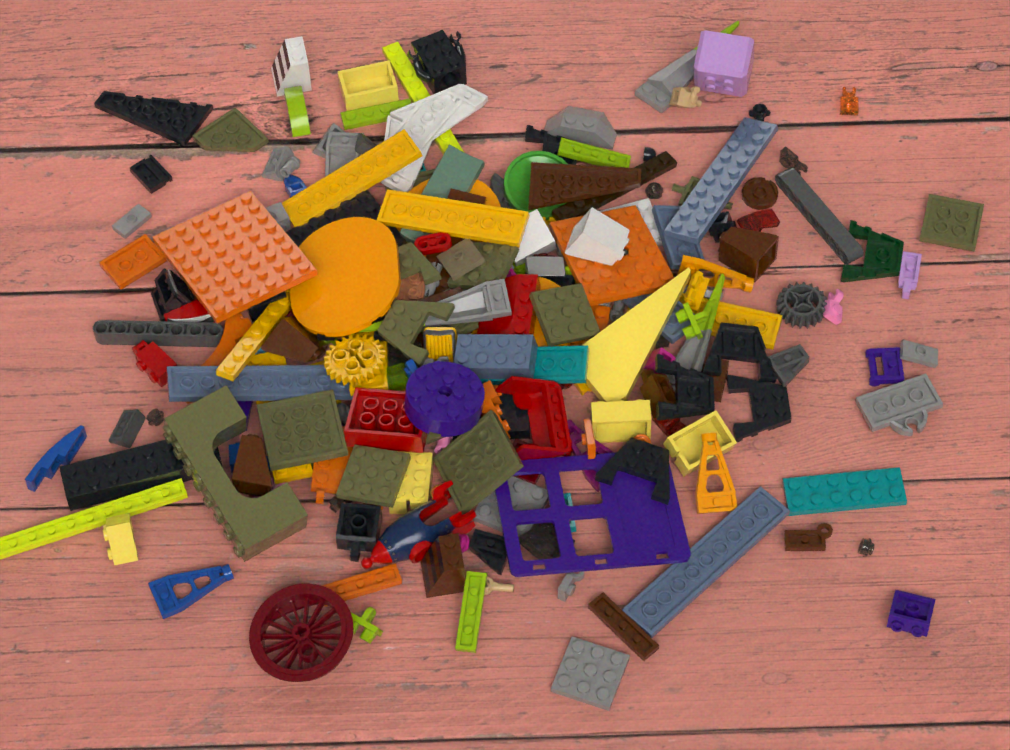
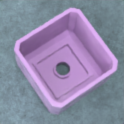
M707 30L701 31L694 63V85L700 87L702 91L739 97L746 95L754 61V40L745 36Z

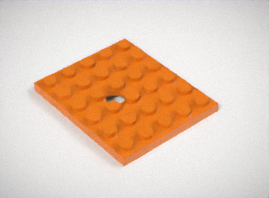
M636 205L601 212L630 230L628 234L629 241L624 247L628 254L623 256L620 261L617 260L612 266L565 254L573 227L583 216L549 222V229L576 283H582L590 306L651 294L674 278Z

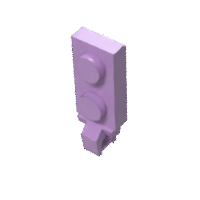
M903 251L898 280V288H903V299H909L910 291L915 290L917 287L922 254Z

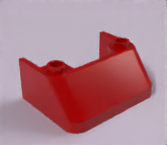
M511 376L495 389L496 393L512 394L514 404L520 409L528 410L533 444H523L516 449L520 460L554 458L565 455L571 450V439L562 388L557 382Z

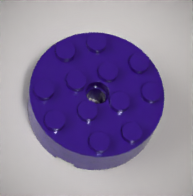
M435 361L419 367L409 377L406 385L404 408L408 419L421 431L428 434L430 432L441 434V437L457 436L468 432L479 422L483 410L485 391L479 377L468 367L453 362Z

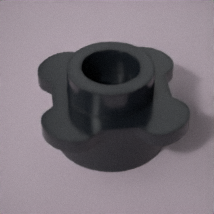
M756 104L753 110L749 111V116L759 121H764V118L770 116L771 112L767 110L764 104Z

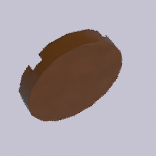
M763 177L752 178L742 188V200L752 209H768L777 202L778 188L771 180H765Z

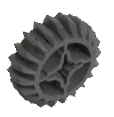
M796 281L794 286L789 283L788 287H784L778 295L776 303L777 312L782 315V319H785V324L791 323L792 328L795 325L799 329L802 326H805L807 329L810 325L815 327L817 322L821 323L822 318H824L823 313L826 310L824 306L827 305L824 301L827 300V297L824 296L823 291H819L818 286L813 288L812 283L806 285L805 282L798 284Z

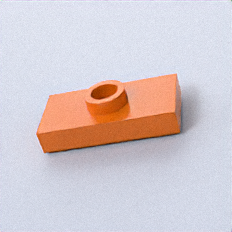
M583 419L584 433L581 434L582 445H586L588 459H595L596 446L592 422L590 419Z

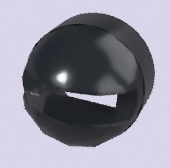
M645 147L643 161L646 162L656 156V151L653 148Z

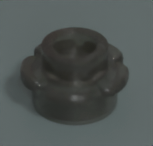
M653 182L647 186L645 193L650 199H659L662 197L663 188L659 183Z
M157 408L153 409L146 417L148 424L159 426L164 421V412L159 411Z
M863 538L860 542L858 553L862 554L863 557L873 553L875 545L872 543L871 538Z

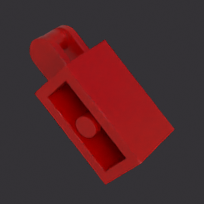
M144 340L140 341V343L132 347L136 355L137 367L141 372L145 371L154 384L157 383L161 387L167 384V366H177V363L154 341L150 344H147Z

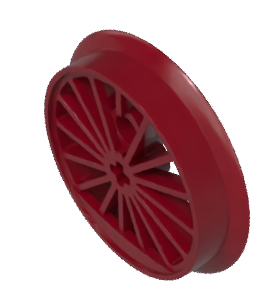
M311 583L291 585L272 594L255 613L249 631L250 649L257 664L266 673L277 679L288 682L316 680L335 669L346 655L353 637V618L346 602L333 590ZM317 605L308 622L309 606ZM324 605L332 608L316 621ZM304 608L303 623H301L297 610ZM294 612L297 621L296 625L286 616L287 614ZM335 613L339 615L340 620L320 627ZM283 617L293 629L273 621ZM268 626H272L289 634H266ZM341 626V634H321ZM265 640H285L265 648ZM320 640H339V641H338L337 646L334 647V646L329 645V644H327V643H325V642H322V641H320ZM315 644L333 652L326 658L316 648ZM286 647L272 660L267 656L268 653ZM307 649H313L310 655H304ZM292 651L284 667L277 665ZM297 654H299L298 670L290 669ZM319 655L324 661L315 665L314 661ZM303 661L311 663L312 667L303 669Z

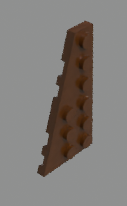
M531 162L528 210L640 188L641 169Z

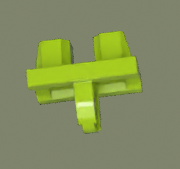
M689 303L683 304L684 308L677 311L675 315L679 324L688 320L691 322L690 326L682 329L686 339L697 337L699 340L703 338L698 324L709 319L708 312L702 311L693 315Z
M368 607L362 617L351 612L354 635L359 626L364 627L360 638L369 644L375 639L376 635H382L383 631L371 624L376 615L374 608Z

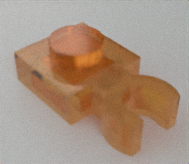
M843 87L842 96H840V115H858L859 104L858 97H855V87H853L850 93L846 91V87Z

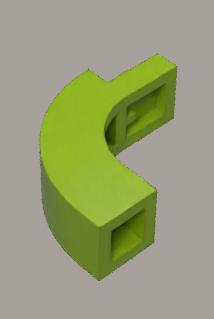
M302 86L284 88L292 136L297 137L311 134Z

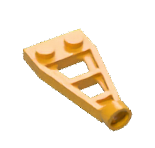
M683 255L677 275L689 267L691 276L687 285H689L691 277L696 271L705 269L714 273V276L710 278L708 286L715 287L719 280L718 276L723 273L724 276L732 279L725 280L723 288H735L749 293L752 292L754 278L747 277L744 274L701 258Z
M717 433L701 434L702 449L695 492L697 514L731 512L737 508L736 491L717 440ZM714 455L717 457L719 469L708 471L706 468L707 457ZM710 475H718L721 478L723 484L721 492L707 491V478Z

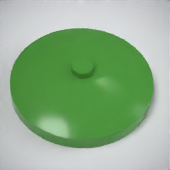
M546 151L527 152L518 156L509 165L505 173L503 189L505 197L513 209L528 211L529 213L536 210H528L531 162L567 164L562 158ZM566 203L538 208L537 210L541 217H546V220H549V217H552V210Z

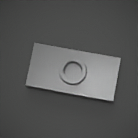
M137 204L114 223L112 228L126 239L147 222L152 215L140 204Z
M903 339L900 343V359L936 368L938 365V349Z

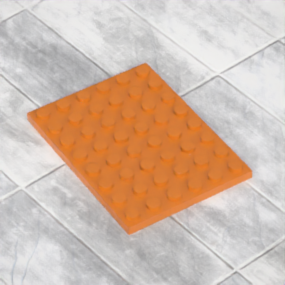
M251 191L243 193L232 200L226 201L215 208L153 236L154 243L216 323H220L318 275L314 265Z

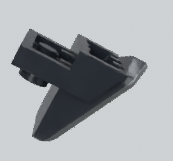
M164 268L154 280L156 287L151 292L160 321H165L163 314L194 301L190 288L170 269L166 270Z

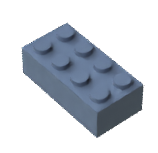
M458 334L454 363L468 367L479 379H508L511 376L533 378L538 345L534 335Z

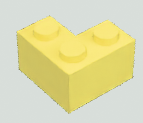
M130 513L106 518V524L103 525V534L105 541L109 540L110 548H107L109 560H113L114 565L138 561Z

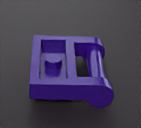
M900 347L871 348L865 351L869 364L870 386L897 384L905 380L902 359H900ZM876 357H881L883 375H878Z

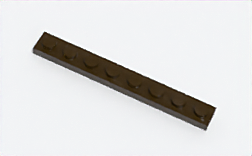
M665 151L634 168L641 169V185L676 168L677 161ZM634 189L567 202L552 210L551 216L556 221L584 216L592 207L598 209Z

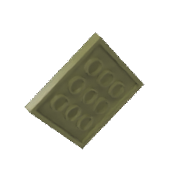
M333 389L257 405L271 471L348 456V449Z
M492 410L480 418L479 422L471 430L461 434L433 457V461L443 481L452 480L453 485L448 488V491L459 512L461 511L463 515L524 467L496 413Z

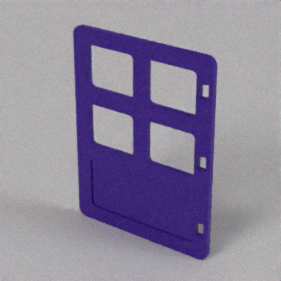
M616 453L596 454L595 459H588L587 455L521 460L524 467L513 476L542 474L545 479L550 507L516 511L512 506L508 480L495 490L510 573L515 577L687 562L690 559L691 552L670 464V500L668 505L651 499L656 483L617 471L612 486L598 482L602 499L601 504L567 506L559 473L591 469L597 473ZM597 518L606 519L613 553L587 556L576 555L569 522ZM553 523L560 557L530 561L523 560L516 526ZM667 554L668 558L656 559V555ZM606 559L605 564H595V560ZM544 565L545 569L533 570V566Z

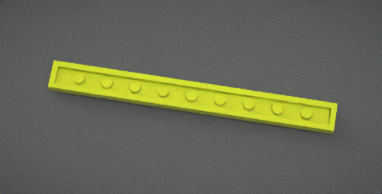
M399 42L382 47L383 54L390 61L393 71L412 103L430 96L421 79L417 77L414 67ZM450 129L434 139L443 155L449 144L464 152Z
M182 478L0 537V560L101 527L106 524V518L127 513H130L131 517L186 499L188 495Z

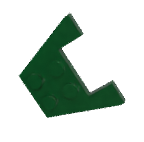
M850 220V234L855 239L867 240L863 267L844 264L841 282L899 276L904 242L884 233L878 234L872 231V228L859 226L856 221Z

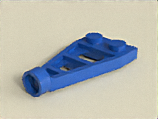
M226 564L222 567L217 566L167 575L148 584L162 618L165 619L184 611L224 582L234 579L229 564ZM208 576L211 580L210 584L197 589L194 580ZM181 583L190 584L192 587L191 593L182 599H178L173 591V587Z

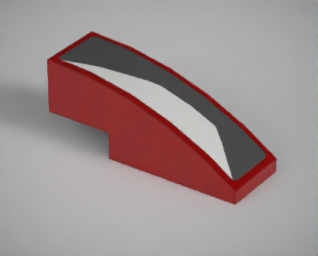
M198 299L163 314L164 320L169 322L215 323Z

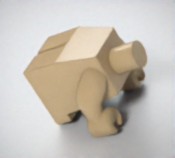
M674 87L669 105L678 108L700 107L702 101L698 100L697 96L700 92V87Z

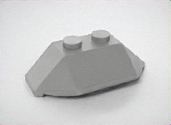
M573 106L566 107L547 120L544 128L545 131H548V134L556 137L559 135L573 141L612 150L617 137V133L604 112Z

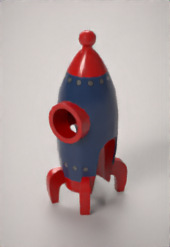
M452 480L441 482L432 488V499L410 510L386 528L376 542L371 557L363 558L361 565L364 569H370L373 563L391 564L409 559L412 563H418L438 536L448 535L449 533L466 535L476 526L472 520L477 515L473 509L464 515L460 511L434 526L424 524L423 522L448 505L447 499L451 495L446 489L452 486L453 482Z

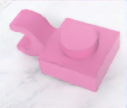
M836 289L835 295L830 292L828 299L824 301L827 305L824 306L826 310L823 316L835 325L842 322L843 307L839 303L843 299L844 294L839 289Z

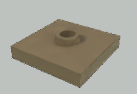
M464 239L436 256L453 281L486 262L470 239Z

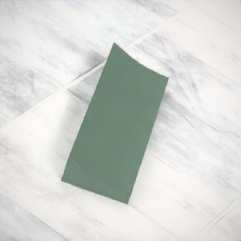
M449 144L421 195L447 199L451 188L469 193L485 166L484 161L472 157ZM403 228L400 231V235L406 242H412L413 244L420 236L434 234Z

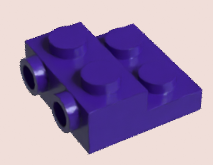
M895 590L887 627L895 632L905 631L912 633L915 637H927L936 599Z

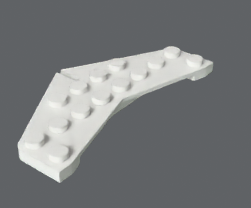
M457 84L390 112V116L388 115L384 141L405 129L423 156L382 180L381 183L395 191H410L415 184L432 141L482 108L488 101V96L467 85Z

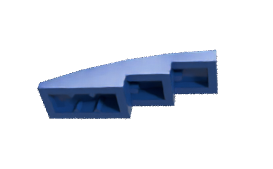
M80 425L64 436L36 463L25 478L28 490L35 492L44 477L52 479L61 464L67 465L71 463L87 438L84 426Z

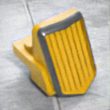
M426 327L424 329L423 349L428 350V358L437 361L438 358L446 356L449 362L454 363L458 338L456 329L454 327Z

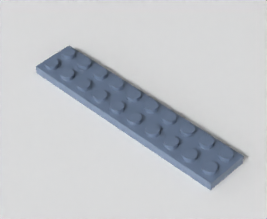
M744 117L665 228V236L699 244L778 131V126Z
M324 365L245 366L234 382L216 375V369L219 366H167L169 402H196L226 385L236 401H278L332 389L335 400L353 399L349 392V382L343 386L342 381L337 384L335 379L331 380L330 375L326 373Z
M760 486L690 548L691 556L687 562L672 564L622 610L653 638L789 515L790 510Z

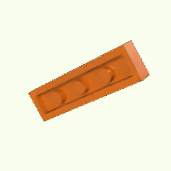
M395 563L322 586L333 590L344 601L400 585L402 584V579Z

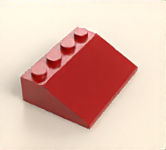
M517 274L505 278V284L512 315L493 318L491 321L479 322L477 334L534 335L536 313L529 295L531 292L540 291L541 285L538 274Z
M356 387L344 429L347 447L361 445L385 450L423 453L427 433L418 429L408 419L404 408L406 391Z

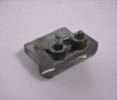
M553 523L534 524L530 531L519 536L520 545L537 559L560 557Z

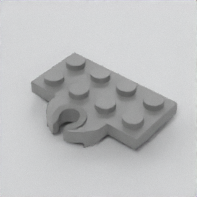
M927 374L856 397L855 400L872 432L890 426L896 433L904 436L913 435V430L907 426L908 424H915L917 432L921 433L926 427L927 413L943 407V402Z

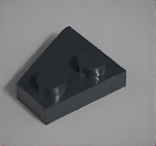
M475 529L469 544V550L498 575H502L507 561L503 536Z

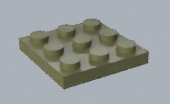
M929 194L919 241L975 252L984 204Z
M472 241L486 262L455 281L450 277L447 282L449 288L461 287V289L468 290L487 281L505 279L519 252V247Z
M582 283L531 292L529 295L548 346L591 339L600 332Z
M354 445L336 492L337 498L393 508L411 460L410 454Z

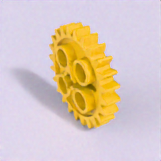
M359 333L354 338L351 334L349 339L342 337L341 342L336 340V346L330 345V350H326L327 356H324V367L327 375H330L331 380L335 379L337 384L342 381L343 386L350 382L351 386L355 382L360 386L363 380L368 383V378L375 379L374 374H381L380 369H384V364L387 362L383 344H380L379 340L375 341L373 336L368 339L367 334L360 337Z

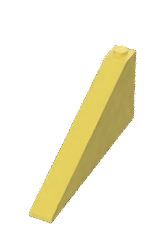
M689 267L581 345H588L589 348L586 384L600 401H627L690 279L691 270Z

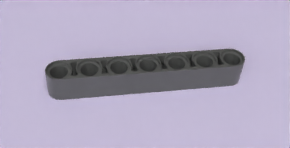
M793 167L775 175L778 187L844 264L847 265L864 255L861 245Z
M99 320L94 323L93 332L97 343L102 345H137L140 341L144 340L147 344L154 341L158 346L217 347L223 335V328L219 323Z

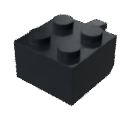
M341 503L336 532L337 549L351 550V561L359 562L361 551L372 552L380 536L382 523L381 506Z

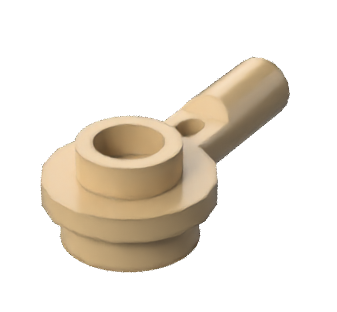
M487 577L485 595L490 594L492 591L513 592L514 584L493 582L491 578Z

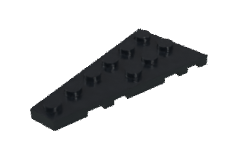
M103 91L94 103L97 109L183 146L189 142L213 110L212 104H206V106L197 105L196 102L186 104L180 103L179 100L156 97L147 99L140 95L131 97L126 96L124 93Z

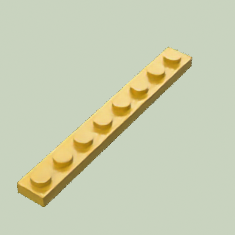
M290 289L285 291L287 297L272 302L266 307L216 369L217 376L234 382L281 320L292 309Z

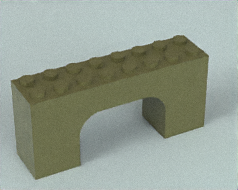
M226 385L164 418L163 430L165 433H163V436L168 444L171 443L173 445V452L178 460L181 459L184 463L183 469L188 476L191 475L194 479L193 485L197 492H202L206 507L208 509L211 508L215 513L213 517L216 523L223 526L224 536L234 544L233 550L238 558L242 557L245 562L306 528L308 514L288 482L257 498L245 497L235 489L214 455V451L219 445L246 431L247 417Z

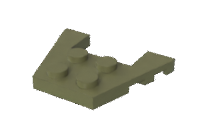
M412 242L398 247L401 279L419 272L422 273L426 285L442 279L438 270Z
M395 300L377 330L378 334L393 347L399 349L405 357L413 359L416 366L421 367L429 353L428 350L413 345L429 316L448 321L455 306L453 303Z

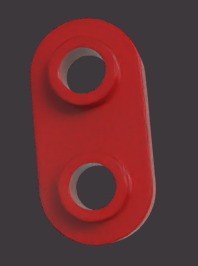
M439 232L418 237L414 245L423 255H429L450 249L452 239L448 233Z

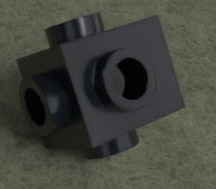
M729 211L720 213L709 229L710 236L714 237L715 243L720 242L721 234L727 232L731 226L737 227L736 222L732 221Z

